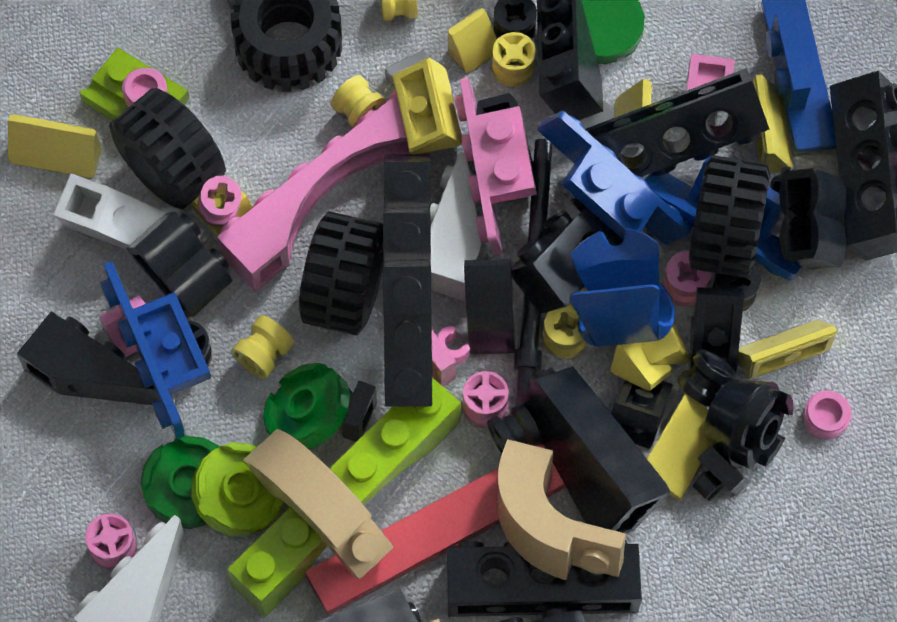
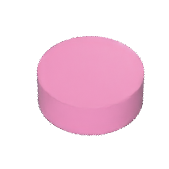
M139 68L129 73L122 85V92L127 106L130 107L151 88H158L168 93L166 80L163 75L151 68Z
M834 391L815 393L809 398L803 411V422L806 429L820 439L839 437L845 432L851 419V408L848 401Z

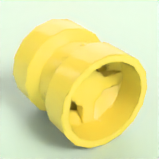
M260 315L250 326L252 335H249L246 339H240L231 349V354L248 372L265 380L274 371L277 356L287 355L295 345V341L279 323L267 316Z

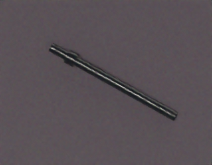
M547 139L535 140L533 177L537 195L531 196L528 242L535 238H540L546 231L544 224L548 218L553 144ZM525 294L523 296L520 348L515 349L514 369L518 370L516 405L520 404L519 399L531 385L529 380L536 372L541 371L542 351L538 350L541 314Z

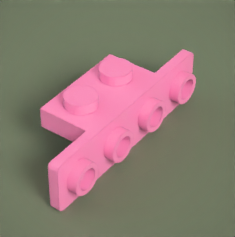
M469 77L460 79L462 94L455 96V104L459 121H467L469 134L462 135L461 137L466 161H474L476 174L469 176V184L473 201H481L483 215L476 217L481 243L489 242L493 255L496 256L503 254L494 204L537 195L520 107L517 106L476 115L475 94Z

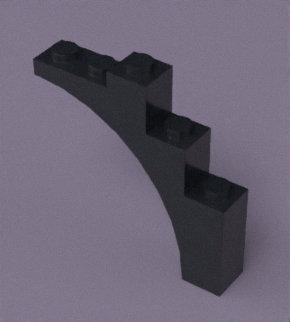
M385 154L383 161L385 407L432 406L429 154Z

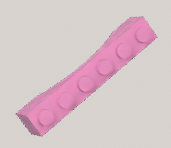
M396 90L392 92L389 100L376 111L371 109L364 113L357 121L355 128L343 137L336 136L330 140L323 148L322 154L309 164L305 162L297 166L291 172L288 181L276 190L270 189L263 193L255 202L254 207L241 218L237 216L230 219L222 227L220 234L217 236L220 254L255 292L290 264L293 245L302 223L315 204L329 190L350 175L377 163H382L385 154H411Z

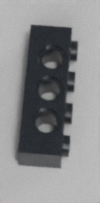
M747 68L588 127L585 130L601 145L611 149L617 159L634 175L643 177L649 174L652 176L667 174L677 167L676 164L692 158L696 161L705 160L710 155L717 154L719 148L732 143L737 145L751 143L757 140L762 132L770 129ZM724 111L728 113L726 121L721 125L711 126L706 123L708 116L713 112ZM681 127L686 130L685 135L678 141L670 142L663 138L666 131L670 128ZM639 143L644 146L643 151L635 157H626L621 154L622 149L627 144Z
M878 70L830 85L839 177L842 179L846 190L844 225L847 247L865 261L897 253V84H892ZM873 121H875V123H874L870 128H868V126H869ZM880 160L879 164L872 169L873 165ZM885 200V202H884V204L882 205V207H880L878 210H876L878 204H879L881 201Z
M625 540L624 559L619 576L616 577L602 573L603 579L596 583H588L582 580L578 574V571L582 568L571 565L567 580L556 577L555 580L548 584L537 583L530 576V573L537 568L526 561L509 541L504 543V547H485L482 542L465 541L458 543L456 548H447L448 617L542 615L544 612L557 607H568L570 612L582 611L583 614L639 612L642 601L639 544H627ZM490 569H499L507 575L508 579L500 585H491L483 579L482 575Z

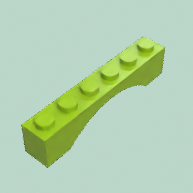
M432 377V406L391 407L329 469L365 505L401 472L430 454L461 423V402ZM290 507L227 569L231 586L266 617L300 583L305 576V571L310 569L327 545L311 526Z

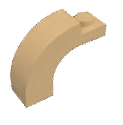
M276 429L242 460L272 496L289 505L311 526L353 577L360 580L394 548L392 543L370 518L372 514L352 491L316 455L291 435Z
M507 439L498 468L497 508L501 527L513 548L536 568L560 579L567 580L571 565L581 567L590 573H604L618 577L624 559L626 534L578 522L559 513L546 497L552 480L553 450Z

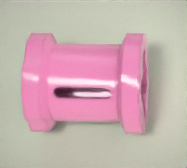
M215 176L203 185L198 201V211L208 224L224 226L230 219L236 217L242 199L238 184L229 177ZM216 194L225 195L223 209L215 207L214 198Z

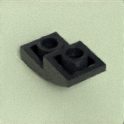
M511 259L464 260L466 316L470 354L515 353L516 337Z

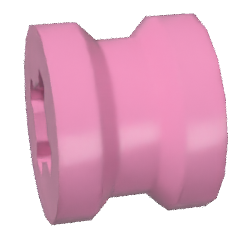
M690 251L679 252L671 257L667 263L663 286L670 294L672 302L684 307L695 305L697 287L708 288L711 272L691 268L689 261ZM680 272H682V273H685V272L690 273V272H692V274H690L689 276H688V275H683V276H682V275L680 274Z
M489 371L477 372L468 378L462 393V407L466 418L474 425L480 427H488L487 421L496 416L504 418L507 414L509 398L508 385L505 380L498 374Z
M113 513L102 514L88 525L85 533L86 545L94 562L101 568L113 570L125 557L130 556L133 558L137 551L136 538L129 522L122 516Z

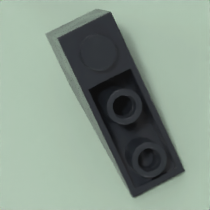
M537 0L540 97L554 114L564 111L578 120L603 112L602 77L582 1Z
M51 311L17 352L24 371L60 395L152 405V402L159 400L153 385L144 388L136 367L124 360L126 356L117 346L106 340L100 344L88 336L89 331L82 323L71 316L64 320Z

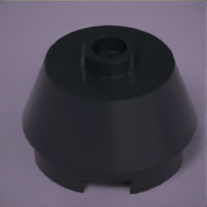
M730 380L719 390L709 406L704 426L705 437L734 468L745 467L754 471V466L757 463L766 467L777 455L786 437L779 435L778 432L782 425L784 414L793 416V399L789 394L780 391L778 385L774 382Z

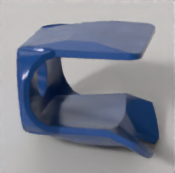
M627 228L625 229L623 242L620 245L613 246L609 244L604 233L600 231L582 241L572 251L570 255L574 266L587 291L572 293L570 295V302L578 315V331L586 343L594 347L652 342L661 340L669 333L674 323L675 310L670 294L659 282V243L647 234Z

